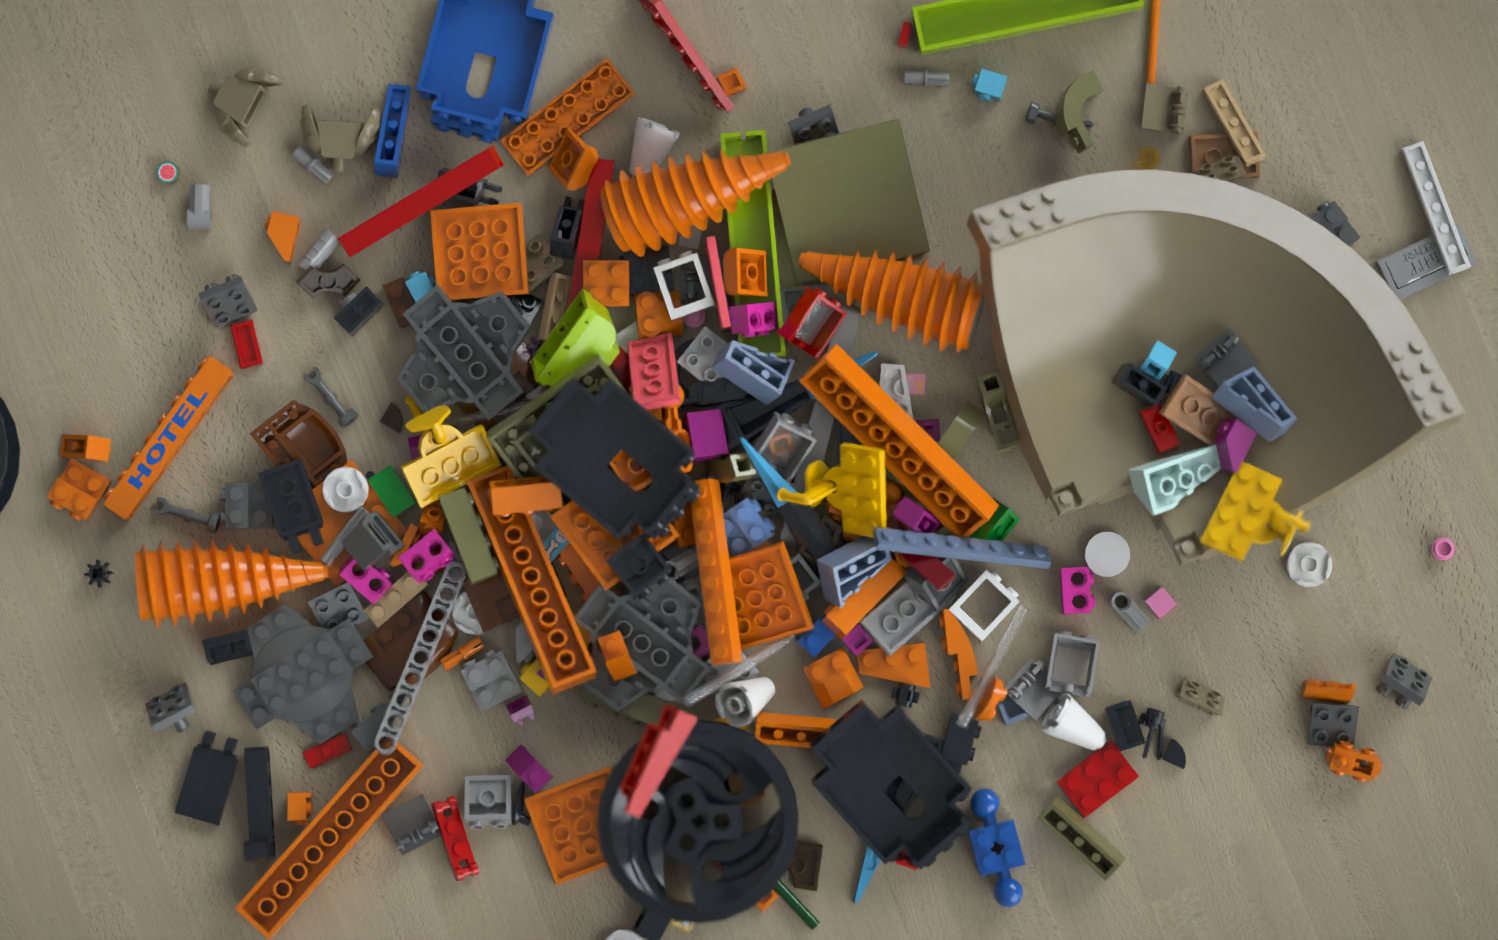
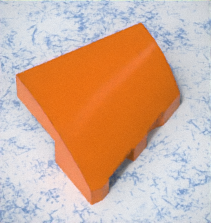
M1307 679L1303 681L1302 699L1349 704L1355 693L1356 684Z

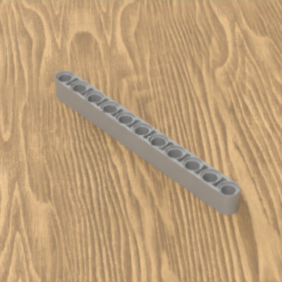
M841 303L840 309L845 311L847 315L832 336L828 351L835 344H838L850 356L861 308ZM815 399L809 423L814 429L817 441L798 469L794 482L796 485L794 490L800 494L805 493V471L807 466L817 459L824 460L835 417L817 399ZM784 521L779 543L784 541L785 545L798 548L797 542Z
M456 546L453 549L455 556L452 558L451 563L446 566L376 736L375 747L382 755L393 753L466 578V572L457 554ZM450 570H460L462 573L461 577L458 579L450 578ZM443 590H450L453 593V597L450 600H443L440 597V593ZM435 611L443 612V620L434 621L431 617L432 613ZM426 632H432L435 634L436 639L428 643L423 640V635ZM418 653H423L427 656V660L423 664H418L414 661V656ZM409 674H415L418 677V682L415 685H409L405 682V678ZM405 695L410 699V702L407 706L402 707L396 703L397 698ZM398 717L401 720V724L397 728H391L388 725L389 718ZM389 738L392 741V746L386 750L380 748L379 742L381 739Z

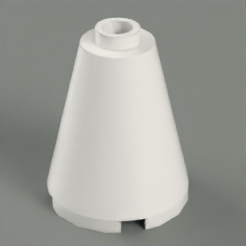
M638 117L635 125L629 173L633 174L632 177L636 176L637 165L645 173L652 172L653 160L660 166L679 138L680 133L674 129L671 131L667 130L663 124Z
M767 677L726 683L719 688V693L715 697V703L722 719L726 718L730 722L729 725L740 728L748 725L775 694V686Z
M1068 693L1061 694L1057 698L1060 702L1057 705L1052 703L1046 712L1041 724L1044 728L1041 731L1047 735L1093 751L1097 748H1102L1107 739L1105 737L1106 732Z

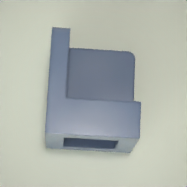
M1011 698L997 704L1004 725L1027 717L1026 712Z

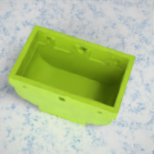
M582 288L531 359L535 380L544 386L547 384L552 387L598 353L609 367L620 351L616 341L615 328L608 309L595 300L591 293Z

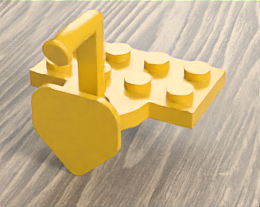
M411 396L405 399L414 416V419L405 425L406 429L411 433L423 431V434L420 437L418 446L420 457L402 465L400 468L420 508L438 500V497L466 485L467 480L486 474L501 466L491 442L487 439L486 431L481 424L461 434L453 426L442 423L451 413L450 408L446 405L435 407L423 413Z
M843 443L840 445L841 464L829 469L822 460L817 459L807 466L805 471V493L790 492L786 488H781L777 492V499L779 501L810 505L811 507L821 504L826 497L830 504L842 510L843 532L873 538L875 527L886 528L884 450Z
M1242 461L1237 473L1233 474L1200 543L1243 562L1252 542L1269 544L1279 540L1283 542L1279 555L1283 556L1293 539L1296 529L1301 530V533H1305L1310 526V521L1301 519L1302 511H1299L1296 517L1284 511L1280 504L1273 500L1283 479Z

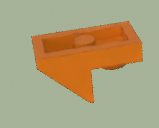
M410 524L402 539V543L405 546L395 553L390 565L394 567L403 565L399 557L409 550L412 545L414 546L419 542L422 536L419 533V527Z
M620 630L598 638L606 659L605 664L614 681L636 674Z

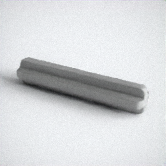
M359 507L322 555L321 561L328 566L333 563L344 548L341 541L359 524L358 522L363 517L370 514L368 510Z

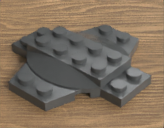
M437 285L403 313V316L417 332L415 337L416 349L396 379L424 413L441 405L449 406L456 402L475 403L488 421H490L525 392L511 375L513 356L531 326L503 291L471 304L453 303L443 289Z
M671 577L660 586L657 583L650 588L652 592L642 600L639 597L634 600L630 594L619 596L610 588L605 591L599 585L574 617L575 622L591 633L593 646L591 660L596 669L595 679L584 682L582 685L617 712L645 693L665 690L683 704L711 668L710 665L693 653L691 634L702 601ZM620 630L636 674L614 681L605 664L606 659L598 638Z
M286 603L247 627L255 660L252 679L234 689L233 692L256 729L278 718L293 722L318 744H321L359 720L350 685L354 677V669L374 656L350 618L331 630L324 627L312 626L307 619Z

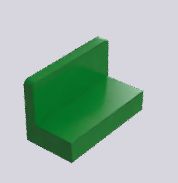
M391 465L368 480L392 517H396L406 509H411L417 505Z
M992 498L999 504L998 508L991 518L970 534L969 537L1003 542L1020 518L1008 507Z

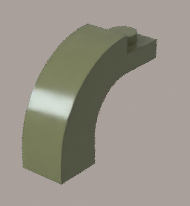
M1094 70L1082 75L1066 88L1059 98L1056 108V125L1060 137L1069 134L1070 143L1077 150L1078 154L1086 151L1094 144L1081 117V109L1084 102L1097 97L1104 91Z
M999 370L977 376L983 409L986 413V419L998 452L1003 453L1019 448L1017 444L1018 435L1009 411L1006 390Z
M966 401L938 445L955 460L986 413L969 401Z
M730 452L727 455L704 461L712 476L722 483L748 480L756 474L754 464L748 453L734 455Z

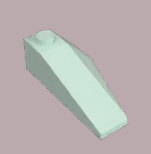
M1216 444L1143 464L1129 469L1134 493L1150 514L1156 515L1173 509L1183 497L1189 496L1194 488L1200 483L1206 482L1221 467Z

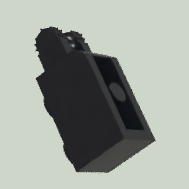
M443 168L439 170L437 178L452 169ZM482 178L452 196V198L474 204L498 205L499 201L496 198L484 196L485 190L498 193L502 192L503 187L489 183L487 179Z
M566 196L563 206H559L550 238V255L568 259L573 258L580 233L585 200L580 199L577 208H572L571 197Z
M951 713L941 753L960 773L962 764L967 766L968 761H973L976 748H973L972 745L974 738L979 739L982 726L978 725L979 720Z

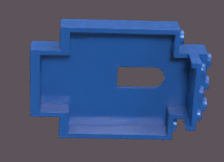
M439 0L416 86V91L418 94H421V98L433 101L431 123L435 125V129L442 132H448L449 129L458 131L457 135L470 138L471 135L478 136L480 141L492 144V141H499L505 116H508V120L516 123H521V120L526 121L529 116L552 29L554 14L534 8L536 0ZM475 53L496 58L488 92L481 98L471 97L466 90Z

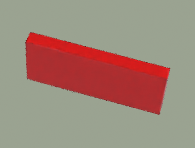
M344 733L304 751L303 754L311 769L351 751L352 748Z

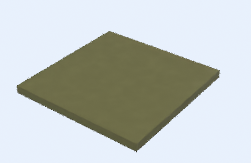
M899 118L766 152V154L780 151L783 153L787 152L791 160V165L788 166V169L777 174L772 180L798 284L819 279L798 265L802 252L806 253L809 251L839 255L841 252V255L854 256L859 250L860 257H871L877 249L878 259H887L893 251L895 259L909 256L910 253L915 255L930 251Z

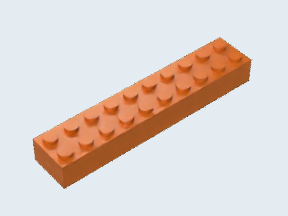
M835 344L817 360L799 380L864 446L884 450L885 467L954 536L967 538L987 522L998 508L999 504L838 344Z
M507 465L467 480L466 490L472 494L476 514L479 513L484 533L485 535L487 534L490 540L491 550L494 556H496L500 571L552 695L595 679L596 669L531 515L521 514L520 512L511 513L510 516L506 517L493 515L489 482L515 479L512 470Z
M385 738L379 746L385 750L389 749L392 746V741L389 738ZM399 741L393 753L389 755H382L375 750L235 907V910L267 939L273 938L425 765Z

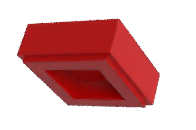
M904 21L898 43L899 48H907L912 23Z

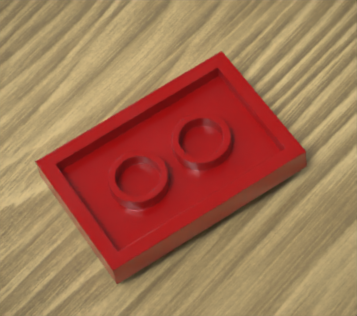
M1110 740L1056 782L1081 815L1086 818L1136 780L1139 775L1114 742Z

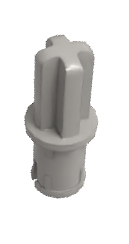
M925 69V71L905 70L904 84L924 85V87H927V85L948 86L949 73L928 72V69Z
M299 146L292 154V158H295L306 168V172H311L324 184L329 183L333 178V173L319 162V158H314L302 146Z

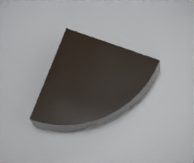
M391 402L380 422L400 434L403 426L402 414L399 408Z

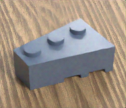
M731 341L719 350L712 369L765 405H768L782 394L795 360L776 357L777 354L771 352L766 354L758 351V348Z
M1254 366L1223 382L1211 397L1269 442L1284 435L1297 420Z
M862 536L819 558L817 565L824 600L842 608L846 604L845 600L853 592L857 593L861 589L860 585L866 579H872L891 560L890 551L876 550L874 538Z

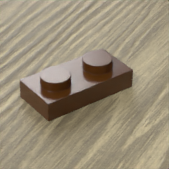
M404 277L382 285L400 328L410 324L403 316V313L415 304Z

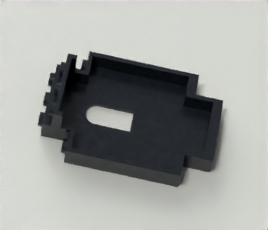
M573 377L528 429L531 435L548 448L534 465V468L618 540L622 536L626 538L634 529L633 523H636L647 536L650 535L654 540L658 536L662 539L670 530L668 526L673 519L678 521L686 511L683 507L688 502L693 503L701 494L698 491L701 488L700 485L680 469L682 466L688 467L695 457L692 454L695 451L611 378L594 395ZM621 450L650 473L652 484L646 491L639 492L632 489L607 467Z
M861 699L810 743L811 749L826 765L811 779L812 785L885 865L889 861L892 863L901 855L900 852L903 850L916 868H920V870L923 867L927 868L936 861V856L942 851L946 852L953 846L954 840L959 836L964 837L971 830L970 826L973 824L970 818L956 804L958 801L963 802L969 797L972 790L970 784L898 704L883 717L879 718ZM899 775L924 803V810L918 817H907L883 791Z

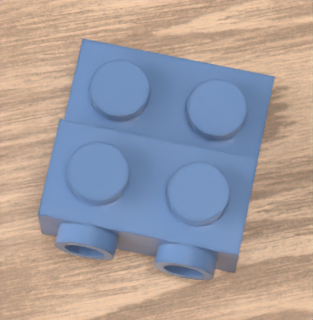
M750 496L723 513L727 545L734 556L755 549L775 534L773 531L775 526L768 517L764 518L760 512L762 510L760 504L755 498L752 500Z

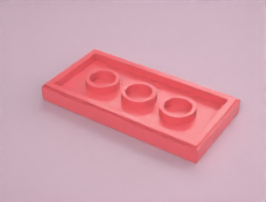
M715 236L707 237L705 249L721 332L730 330L731 323Z
M672 332L628 341L633 398L647 410L679 404L680 394Z

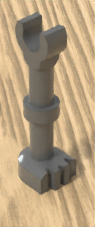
M1031 102L1025 118L1026 122L1034 124L1038 117L1057 126L1056 114L1040 109L1039 103ZM1089 120L1083 122L1085 126L1093 127L1094 125Z
M313 367V370L316 372L315 378L311 379L306 374L303 375L308 383L315 385L325 398L324 402L330 405L339 416L338 424L341 428L347 427L358 419L359 415L353 408L346 412L337 400L338 396L335 392L332 393L321 379L322 374L317 367Z
M157 497L158 501L163 502L164 507L161 510L153 508L154 513L159 515L169 513L183 518L185 522L190 523L192 521L207 526L208 532L215 534L218 531L221 523L220 513L212 511L210 517L194 513L193 509L188 508L185 510L170 505L165 498Z

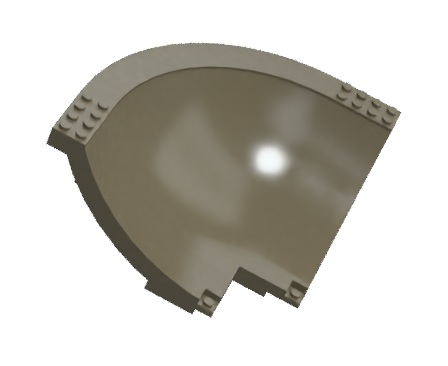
M1119 170L1089 174L1057 182L972 210L966 223L979 249L985 308L1002 382L1020 434L1017 444L1046 501L1051 500L1058 516L1094 503L1098 506L1134 493L1129 469L1209 446L1170 421L1180 445L1158 455L1139 415L1141 411L1153 406L1142 404V401H1138L1134 396L1127 394V391L1123 392V389H1120L1119 386L1116 387L1115 384H1112V379L1122 364L1132 363L1140 368L1146 355L1157 340L1177 352L1168 370L1165 372L1166 375H1169L1171 370L1182 375L1185 374L1213 393L1218 390L1219 386L1194 358L1229 328L1260 362L1255 368L1297 420L1284 435L1271 442L1257 433L1243 461L1283 479L1273 500L1280 504L1284 511L1296 517L1299 511L1305 513L1373 474L1414 447L1431 433L1456 425L1465 413L1422 333L1403 303L1381 276L1352 248L1325 227L1294 208L1262 193L1227 181L1191 173L1163 170ZM1164 393L1158 404L1161 403L1164 406L1170 395ZM1220 469L1206 482H1202L1194 488L1189 496L1183 497L1173 509L1156 515H1151L1147 510L1156 529L1162 530L1180 566L1195 560L1198 563L1223 554L1200 543V540L1234 473L1224 472Z

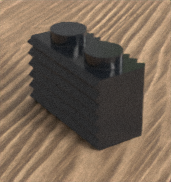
M1132 363L1122 364L1112 379V384H1115L1116 387L1119 386L1120 389H1123V392L1127 391V394L1134 396L1138 401H1142V404L1146 406L1158 405L1167 390L1165 385Z

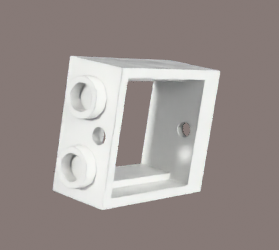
M692 250L679 254L680 259L671 261L670 258L657 262L658 266L654 267L671 320L716 306L698 253L693 254ZM694 261L706 298L675 309L662 272Z
M985 570L948 609L980 642L1020 602L1017 599L1018 593L1010 586L1005 588L1000 583L1002 578L993 570L990 573ZM987 579L1010 603L983 630L960 606Z

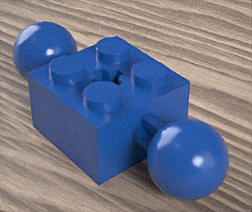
M982 788L974 792L970 800L972 811L982 818L984 827L972 829L968 832L979 875L984 876L992 873L997 875L998 882L994 887V898L997 903L1003 907H1013L1021 901L1023 889L1017 880L1011 878L1009 869L1025 865L1014 820L1010 819L997 823L995 813L999 809V798L993 790ZM995 841L1002 845L998 854L995 851H991Z

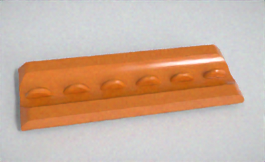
M606 58L502 138L500 142L525 174L530 176L554 158L566 128L573 131L580 138L632 98L635 92L610 60Z

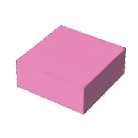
M1163 587L1159 588L1144 601L1159 619L1177 605Z

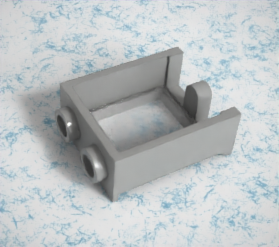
M774 412V416L753 448L776 472L782 474L784 480L791 482L815 445L817 438L814 429L810 425L797 423L786 413L781 415Z
M1068 631L1054 633L1044 690L1090 698L1100 641L1095 640V637L1090 635L1072 636V633Z

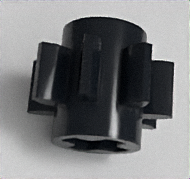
M1171 370L1169 375L1164 374L1160 383L1167 387L1165 393L1169 395L1172 393L1182 374Z
M96 559V565L87 564L90 569L89 573H85L84 576L90 577L91 580L88 584L93 585L97 582L98 588H102L103 582L110 584L111 581L108 578L114 574V572L108 570L110 563L106 562L102 566L101 561ZM96 569H103L101 572L102 578H95L97 576Z
M900 682L899 688L893 687L891 698L896 699L895 705L898 704L899 706L912 708L913 703H918L920 693L915 692V685Z

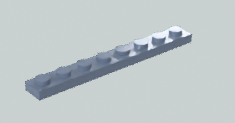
M875 527L873 531L876 550L1049 569L1051 565L1047 547L1040 545Z

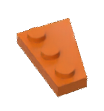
M925 643L903 645L889 657L881 648L863 650L857 655L859 674L930 688Z

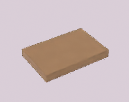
M1253 132L1258 140V132ZM1226 133L1189 136L1191 174H1196L1195 169L1200 168L1203 164L1220 161L1229 155H1237ZM1260 161L1246 168L1244 167L1247 176L1240 179L1260 178Z
M1185 374L1181 376L1159 412L1209 446L1216 444L1214 438L1218 432L1219 424L1225 418H1236L1235 415L1211 398L1214 395L1212 391Z

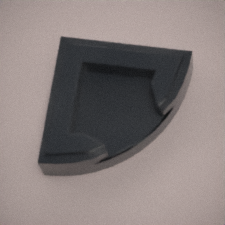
M1171 739L1162 760L1184 769L1186 755L1182 746L1174 739Z

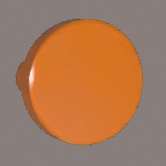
M991 677L984 684L973 707L974 718L980 721H992L996 714L995 707L999 701L1004 700L1007 694V689L1003 688L1002 680L997 677Z

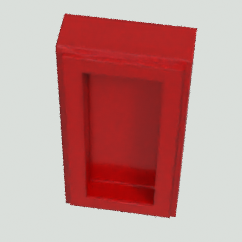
M253 320L231 324L230 327L240 368L246 369L264 364Z

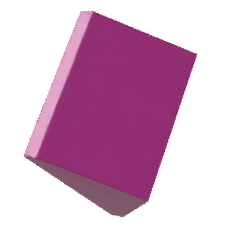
M721 409L687 413L681 419L682 429L689 434L691 448L695 451L692 454L695 457L693 464L729 454Z

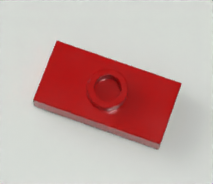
M1161 403L1139 413L1158 455L1180 445L1169 419L1159 413L1163 407Z

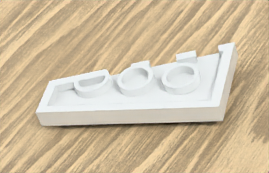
M881 363L880 387L914 420L905 366Z

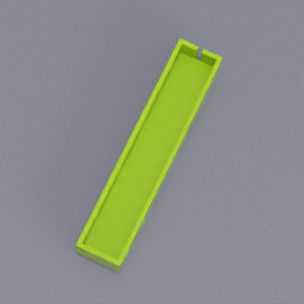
M944 0L912 7L911 16L920 56L1134 12L1142 10L1144 2L1143 0Z
M766 130L745 131L744 140H741V132L720 134L721 150H723L726 157H738L739 151L742 156L760 155L767 152ZM769 179L763 183L761 189L755 188L750 192L748 202L743 201L741 198L737 200L736 212L730 213L727 210L730 249L744 248L767 251L768 297L735 296V306L775 302L778 329L769 330V335L756 336L755 334L753 337L741 338V333H738L739 343L758 348L760 352L766 354L771 352L777 354L776 357L786 359L785 339L776 333L783 326Z

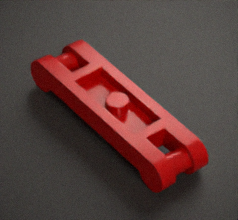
M450 796L446 798V801L432 802V810L455 880H463L468 875H478L479 868L473 857L456 798ZM449 809L451 816L444 818L443 811ZM465 860L467 866L461 868L459 861Z

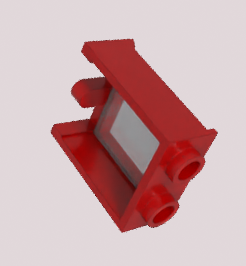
M806 286V291L782 328L776 331V333L818 359L847 313L840 309L842 304L832 297L829 300L825 299L827 297L825 292L817 287L813 291Z

